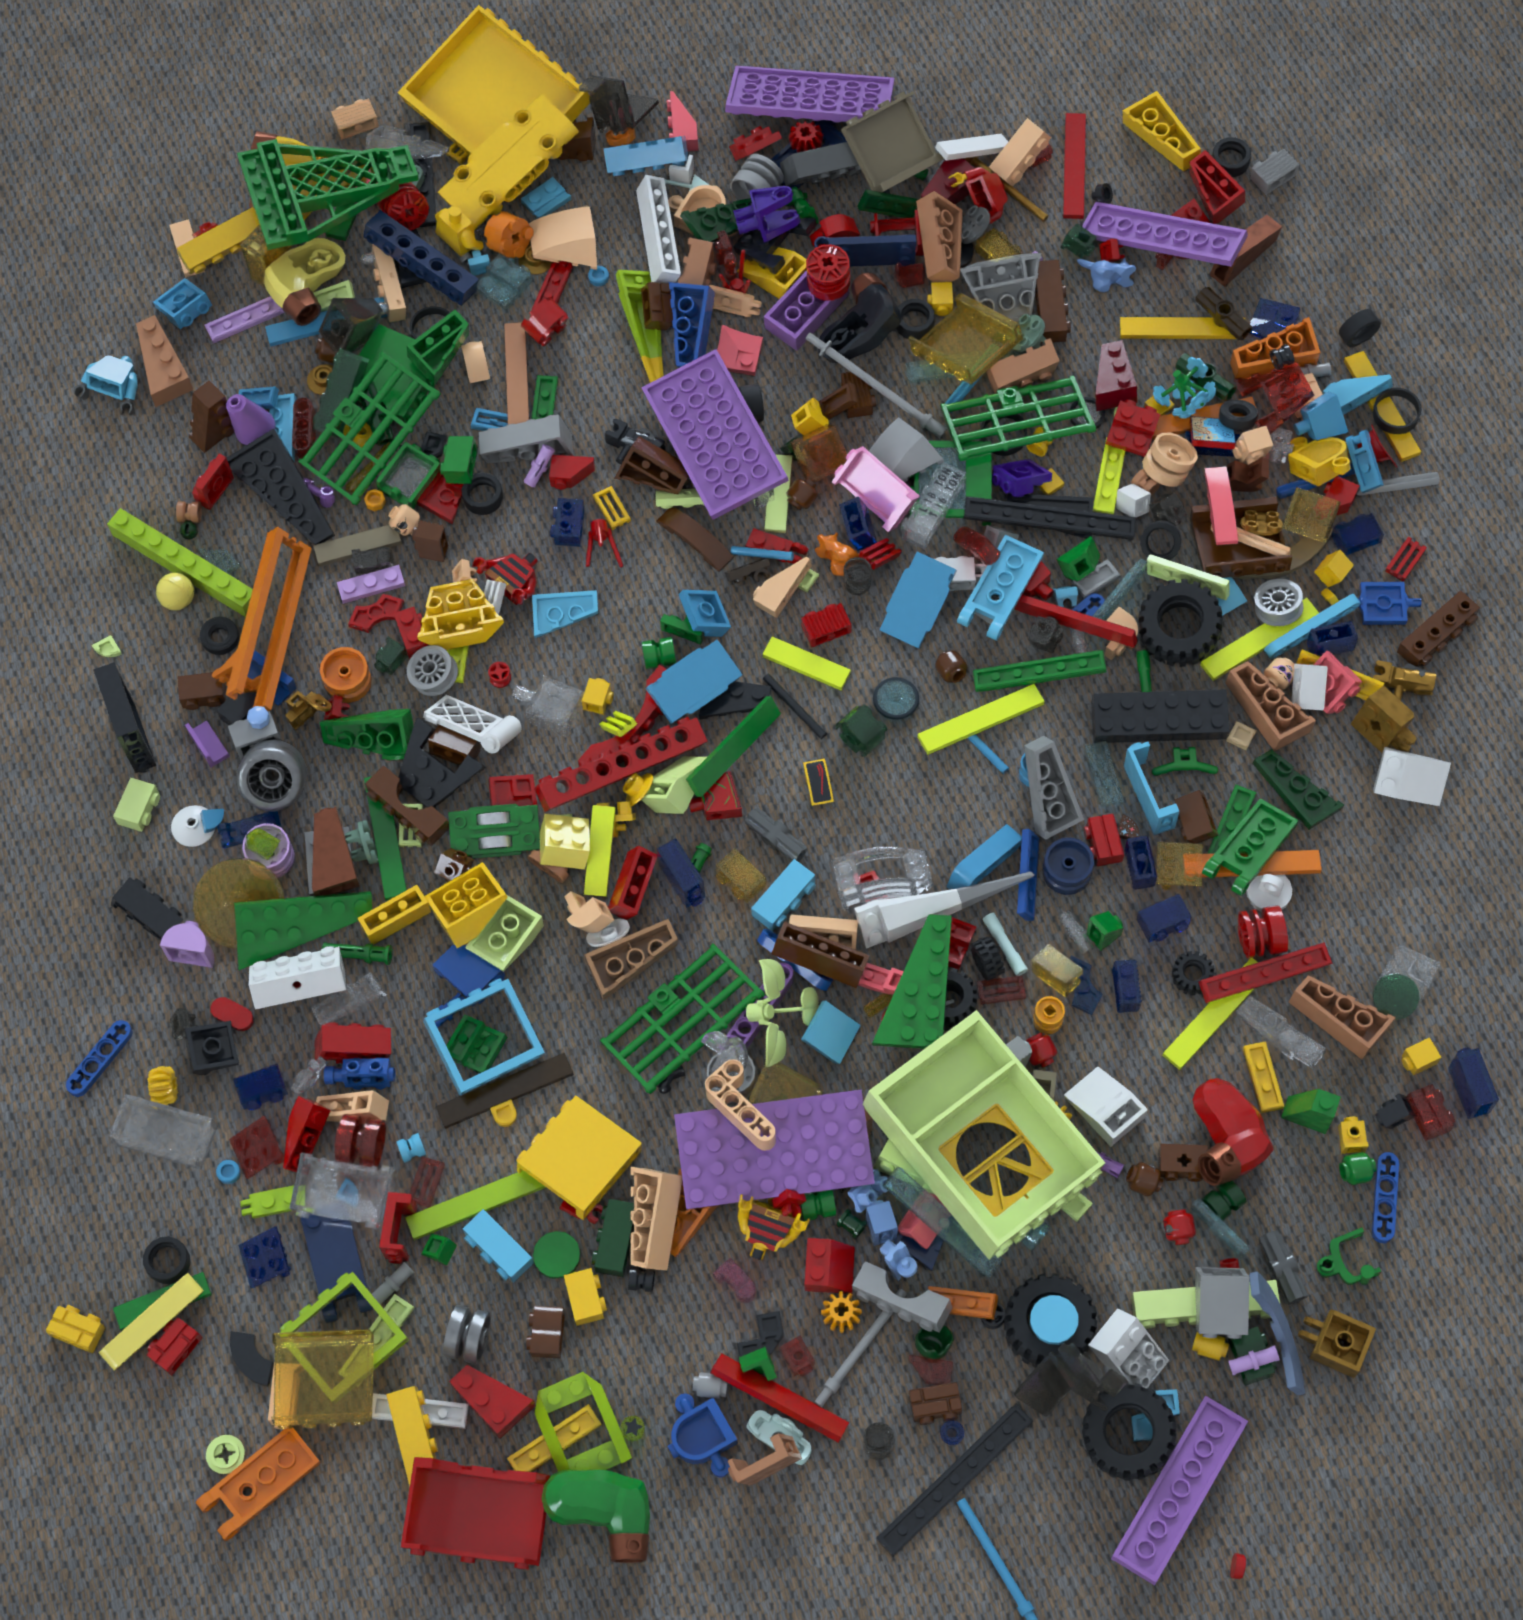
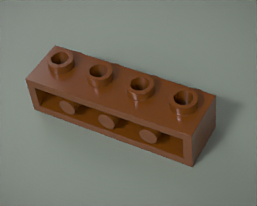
M1059 260L1039 262L1038 278L1035 287L1038 316L1045 323L1043 336L1046 340L1051 338L1052 342H1066L1067 333L1071 332L1070 320L1066 321V315L1069 313L1068 303H1064L1066 285H1062L1064 268H1060Z
M1460 590L1400 643L1397 653L1409 664L1416 667L1420 665L1426 666L1433 659L1432 655L1436 651L1441 653L1447 647V642L1451 638L1457 639L1462 634L1463 628L1466 625L1470 627L1476 622L1480 607Z
M785 921L771 953L774 956L854 988H857L870 956Z

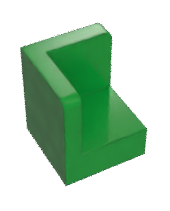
M766 1347L739 1357L743 1372L752 1369L759 1374L765 1373L768 1381L777 1378L774 1364Z

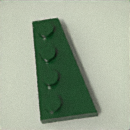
M747 198L733 201L732 204L724 205L722 203L712 208L706 209V207L698 208L697 211H682L680 217L697 239L715 243L739 231L733 210L750 206L752 200Z

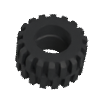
M953 968L952 972L948 971L947 990L957 993L961 997L962 1002L954 1008H945L944 1031H949V1027H955L975 1012L978 994L976 985L973 986L971 977L966 979L967 974L962 971L959 974L957 973L958 969Z

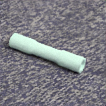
M995 913L986 915L983 921L1005 954L1006 960L1016 977L1026 973L1028 968L1019 953L1015 951Z

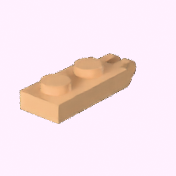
M709 285L715 292L713 309L745 317L760 315V309L758 308L761 307L762 302L754 300L753 295Z

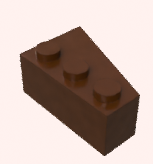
M210 380L193 392L191 412L194 416L190 420V425L193 428L189 438L204 453L223 438L229 437L234 433L226 408V397Z
M638 436L614 477V479L618 480L626 479L633 481L634 484L653 486V489L677 495L689 478L679 459L641 436Z

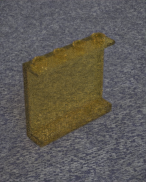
M959 293L955 297L957 308L920 340L912 336L908 338L911 345L910 349L915 356L922 357L931 365L934 364L944 372H949L960 381H965L971 385L1023 340L1019 323Z
M370 1329L273 1333V1344L275 1346L274 1415L271 1416V1420L274 1426H278L280 1429H290L293 1425L314 1428L317 1424L337 1427L341 1426V1423L351 1422V1425L360 1426L365 1425V1422L372 1421L374 1334Z

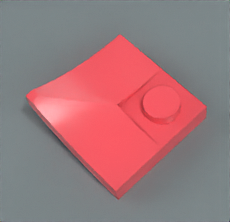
M722 325L717 351L728 371L755 376L763 337L743 333Z

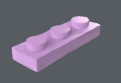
M396 565L337 582L344 604L404 587L405 583L400 566Z

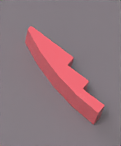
M1205 468L1204 475L1208 489L1207 497L1210 506V519L1216 545L1238 544L1234 505L1227 468Z

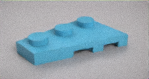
M597 590L532 595L535 638L598 614Z

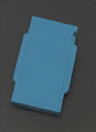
M916 552L910 567L904 570L886 607L887 615L880 627V631L920 649L927 632L931 631L948 596L949 586L957 570L920 552Z
M717 639L704 649H696L662 672V677L647 686L646 690L670 724H673L687 713H694L728 689V685L739 679L742 673Z

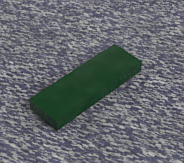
M865 189L857 207L860 211L900 218H913L915 210H917L916 201L919 199Z

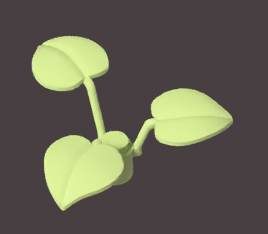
M761 959L759 962L762 968L763 985L768 998L758 1000L757 1003L748 1004L746 1016L750 1022H759V1025L768 1026L766 1031L765 1067H771L784 1058L786 1054V1038L784 1032L779 1031V1026L769 1022V1020L774 1017V1013L802 1011L803 1023L809 1026L819 1007V999L814 988L807 987L803 989L801 994L802 1007L774 1009L767 1002L780 997V991L785 987L784 970L775 960Z

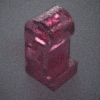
M731 1258L713 1272L715 1281L719 1285L725 1281L735 1291L738 1301L741 1303L753 1301L756 1295L755 1284Z

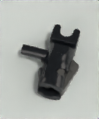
M613 419L614 432L610 430L605 432L607 444L617 448L623 447L616 458V462L621 465L638 436L664 451L666 449L665 440L654 435L646 428L639 430L630 428L628 423L619 419Z

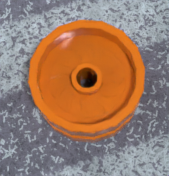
M340 647L333 649L325 655L320 664V675L327 694L330 697L333 695L342 696V703H352L363 698L371 688L372 678L366 659L361 652L351 647Z

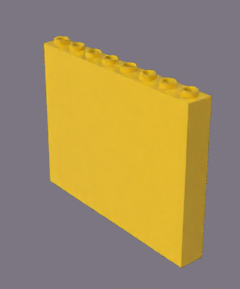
M480 5L470 13L397 92L406 104L469 156L502 124L506 122L511 123L514 120L513 117L516 111L526 109L541 94L571 122L593 101L589 95L590 90L586 85L575 82L576 79L571 73L567 72L565 74L557 62L553 61L551 63L549 57L543 51H536V47L529 40L524 41L521 39L522 36L515 29L511 31L503 19L497 20L495 14L489 8L484 9Z

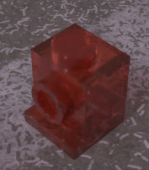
M801 1335L780 1346V1353L794 1377L798 1374L804 1376L813 1370L812 1366L815 1365V1360ZM796 1353H801L803 1355V1358L801 1360H796L794 1358V1355Z

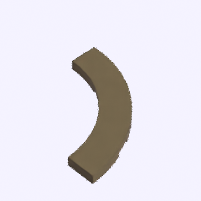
M1312 522L1305 536L1291 547L1290 555L1292 554L1290 571L1245 575L1233 578L1250 580V578L1272 579L1290 574L1308 564L1311 559L1322 551L1333 529Z

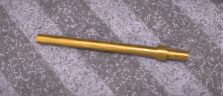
M979 156L965 158L969 164L974 165L976 168L982 167L988 170L990 174L995 173L978 159ZM999 176L1005 185L1004 190L1041 221L1044 222L1048 219L1049 216Z

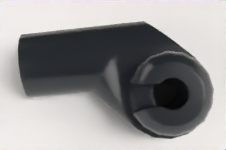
M682 1065L657 1086L660 1093L670 1092L672 1080L685 1076Z

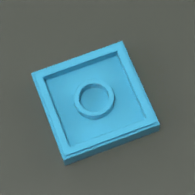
M825 1000L819 1005L801 1040L833 1063L840 1064L861 1025Z

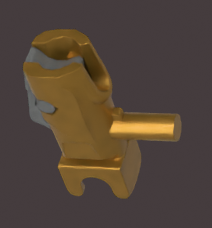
M1378 660L1375 663L1374 671L1382 675H1374L1373 678L1384 682L1386 688H1394L1393 694L1401 701L1402 694L1406 691L1413 692L1416 695H1432L1437 674L1409 663L1400 668L1392 666L1390 662Z

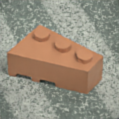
M689 237L687 243L689 245L688 257L684 256L683 263L685 266L682 275L678 279V283L709 286L712 283L710 277L715 275L717 263H714L713 242Z
M1051 338L1045 340V345L1033 350L1031 346L1026 349L1027 353L1016 357L1011 355L989 365L986 374L994 393L996 394L999 389L1013 386L1024 388L1027 385H1032L1033 381L1039 379L1046 381L1050 379L1060 361Z

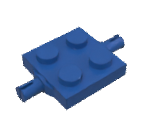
M1361 582L1359 586L1360 597L1358 600L1361 603L1359 609L1362 613V625H1406L1408 621V607H1421L1422 605L1421 598H1408L1404 582Z

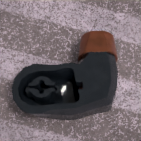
M862 273L853 280L851 292L856 306L852 307L840 319L828 326L819 338L824 343L831 340V348L848 360L877 348L887 335L897 329L901 323L900 311L894 298L888 292L886 285L873 273ZM827 354L823 356L830 363H838Z

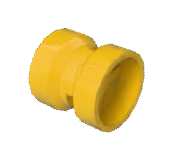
M1037 427L1033 435L1044 433L1042 427ZM1053 441L1029 444L1026 447L1029 452L1043 457L1048 451V445H1051Z

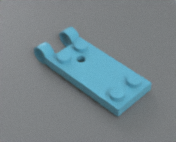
M1005 535L961 610L957 623L968 627L974 613H980L993 619L986 636L997 641L1040 564L1044 552ZM997 595L999 600L994 601L991 597Z

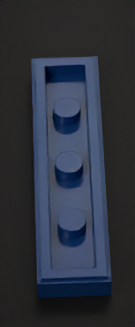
M1030 829L1022 830L1020 874L1032 872L1034 876L1019 883L1017 914L1025 921H1034L1039 837Z

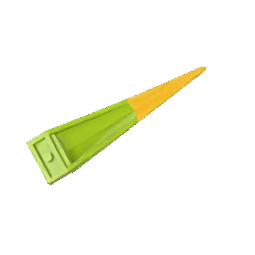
M618 270L615 274L620 291L618 295L651 383L663 377L664 374L661 330L645 329L641 288L651 282L650 272Z

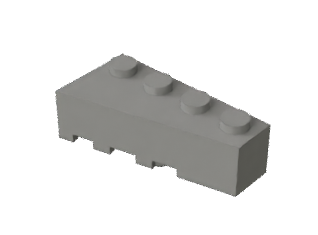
M548 415L541 419H530L523 423L508 424L505 427L489 428L486 431L479 432L480 455L486 463L515 461V457L533 460L539 454L543 444L549 445L554 449L553 455L566 453V456H573L572 434L559 415Z
M1042 736L1024 745L1035 832L1046 840L1083 821L1084 818L1054 741Z

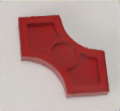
M382 594L380 599L372 605L356 606L348 627L369 633L377 623L384 620H395L394 613L401 611L404 599Z

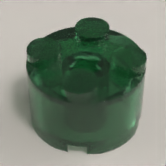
M865 704L861 707L855 706L835 725L836 730L840 728L842 732L839 735L842 741L855 753L858 751L862 752V757H866L886 738V725L881 721H877L872 715L871 709Z

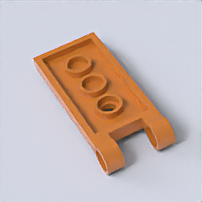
M290 1424L288 1428L281 1431L214 1487L197 1499L196 1504L203 1513H206L222 1499L234 1515L217 1530L224 1541H228L243 1526L321 1462ZM247 1487L252 1488V1493L249 1496L243 1494L244 1489Z

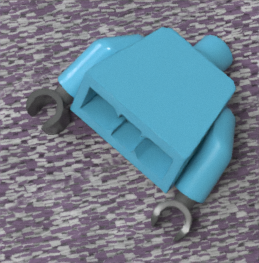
M105 356L100 361L89 364L81 379L82 384L74 387V394L78 397L81 393V398L86 400L89 397V392L86 388L120 400L126 398V401L120 405L121 412L124 414V410L130 407L129 415H133L134 407L132 406V400H135L138 381L131 358L123 356L121 359L112 356Z

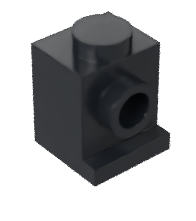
M1395 1095L1396 1101L1395 1099L1388 1100L1382 1104L1383 1108L1377 1110L1375 1116L1381 1126L1393 1129L1416 1117L1405 1095Z

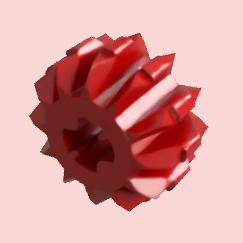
M805 120L803 124L797 122L796 127H791L789 142L791 143L792 150H797V153L821 148L823 134L820 126H815L814 121L807 123Z

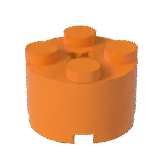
M500 211V214L497 216L493 215L487 222L484 230V236L487 237L486 246L490 250L508 258L523 257L534 234L533 228L530 227L525 219L506 211Z

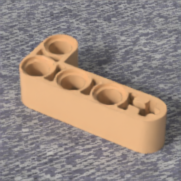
M728 1060L706 1079V1097L757 1148L764 1151L770 1150L776 1143L775 1127L737 1091L744 1082L743 1065L738 1060ZM730 1072H737V1073H739V1074L736 1075V1076H729V1075H728ZM720 1087L721 1090L715 1092L711 1088ZM730 1102H735L738 1104L735 1107L727 1106V1104ZM746 1118L754 1119L751 1123H746L743 1120Z

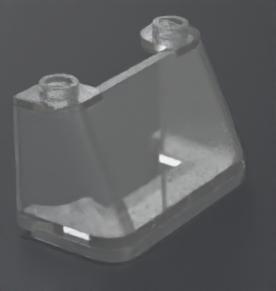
M301 1153L289 1209L296 1212L295 1216L301 1218H309L310 1215L365 1223L366 1228L379 1229V1226H383L388 1192H394L398 1172L394 1167L382 1166L379 1170L377 1166L367 1167L329 1161L326 1158L319 1159L313 1157L312 1154Z

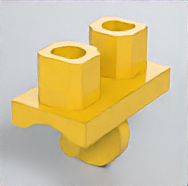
M630 801L617 802L618 814H615L613 838H618L619 831H626V824H618V821L636 820V813H632ZM610 802L597 803L596 805L610 807Z

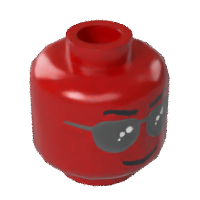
M1186 1209L1167 1212L1168 1216L1163 1219L1166 1239L1168 1241H1175V1245L1189 1244V1239L1196 1235L1193 1215L1187 1213Z

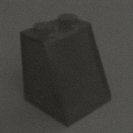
M333 298L318 332L339 358H343L365 346L376 329L384 311L374 298Z

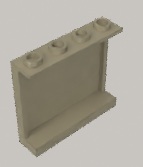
M904 91L893 97L895 101L891 103L889 100L878 105L879 109L874 111L871 108L863 112V117L860 119L857 116L846 121L847 126L841 129L872 191L883 192L944 159L940 153H936L909 99L914 94L913 91L905 94Z

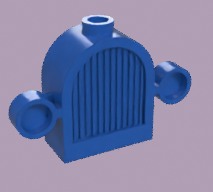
M679 1395L676 1398L675 1406L677 1411L683 1415L677 1419L672 1428V1443L667 1446L674 1459L680 1457L683 1461L690 1464H702L712 1460V1473L719 1478L727 1476L729 1474L728 1468L730 1467L728 1459L721 1457L720 1454L737 1445L738 1440L715 1399L711 1398L695 1407L694 1399L691 1395Z

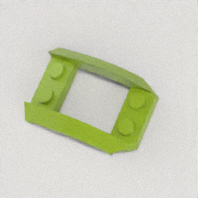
M582 1371L538 1391L534 1414L558 1472L561 1470H607L632 1458L602 1385ZM593 1395L611 1440L566 1459L548 1413Z

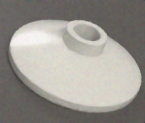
M197 805L188 806L175 815L171 824V831L177 842L184 846L196 847L206 843L213 836L215 829L212 832L204 833L200 815L202 810L208 809ZM190 821H196L193 826L188 825Z
M614 919L603 930L596 933H588L586 937L587 943L594 947L608 945L623 938L628 933L630 925L625 919Z

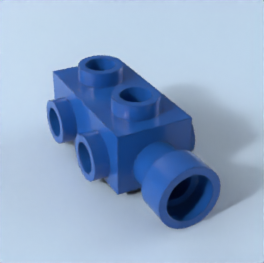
M389 1058L343 1059L342 1068H336V1066H325L324 1082L326 1085L344 1082L345 1087H352L355 1090H360L363 1087H375L381 1090L391 1087V1082L395 1081L396 1078L395 1068L391 1067ZM356 1079H360V1080H361V1081L358 1082V1083H355V1082H354Z

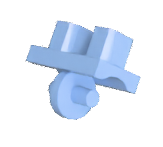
M873 1169L875 1184L851 1187L847 1192L855 1204L856 1212L861 1213L866 1207L870 1206V1203L877 1201V1198L882 1193H886L891 1189L888 1178L881 1176L878 1169Z
M887 1240L879 1249L881 1254L885 1256L884 1261L896 1280L899 1281L901 1276L911 1277L917 1272V1263L914 1258H911L903 1242L900 1241L896 1245L891 1240Z

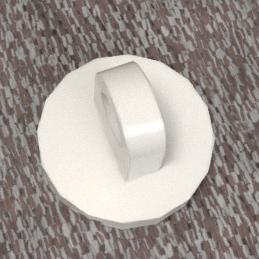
M1264 874L1255 877L1249 885L1246 894L1251 905L1260 912L1263 907L1275 905L1280 906L1282 910L1286 908L1291 900L1292 886L1285 875Z

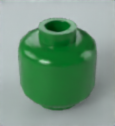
M1365 1152L1346 1155L1342 1159V1163L1339 1164L1341 1178L1350 1185L1370 1182L1377 1169L1374 1159L1370 1158Z

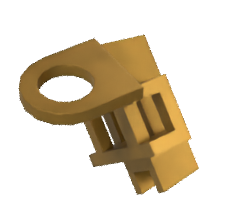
M297 691L286 701L290 711L285 716L289 724L296 731L310 717H313L315 712L318 710L330 711L332 706L320 694H315L311 691L307 696H304Z

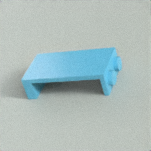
M1138 742L1132 744L1127 749L1124 768L1153 834L1157 835L1175 828L1180 811L1177 804L1159 809L1140 767L1141 764L1146 763L1150 744L1149 742L1142 744Z

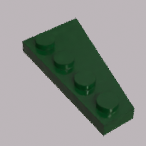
M1272 749L1254 759L1252 764L1308 830L1343 809V803L1339 800L1336 802L1329 797V793L1323 788L1319 789L1312 784L1309 777L1295 771L1292 764Z

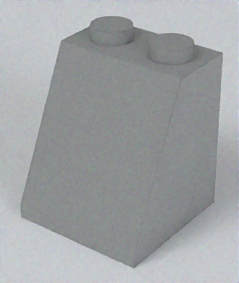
M1195 1267L1196 1329L1199 1334H1203V1337L1217 1338V1334H1225L1228 1338L1239 1339L1242 1338V1335H1248L1250 1277L1243 1268Z

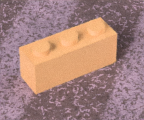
M1027 118L989 168L1007 183L1014 186L1015 183L1021 180L1026 169L1035 162L1041 150L1047 147L1052 137Z
M790 915V924L856 950L857 920Z

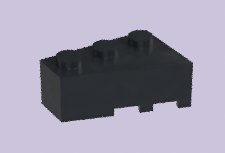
M129 877L112 897L111 906L115 909L117 907L127 913L126 916L129 919L136 920L143 926V929L161 941L168 929L182 924V914L176 908H168L163 904L164 899L155 892L153 894L149 893L142 881L137 878L133 880Z

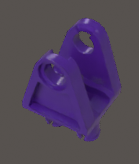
M788 186L750 190L751 205L733 210L740 235L758 229V231H761L764 242L783 234L800 223V216L796 210L775 211L793 200L792 189Z

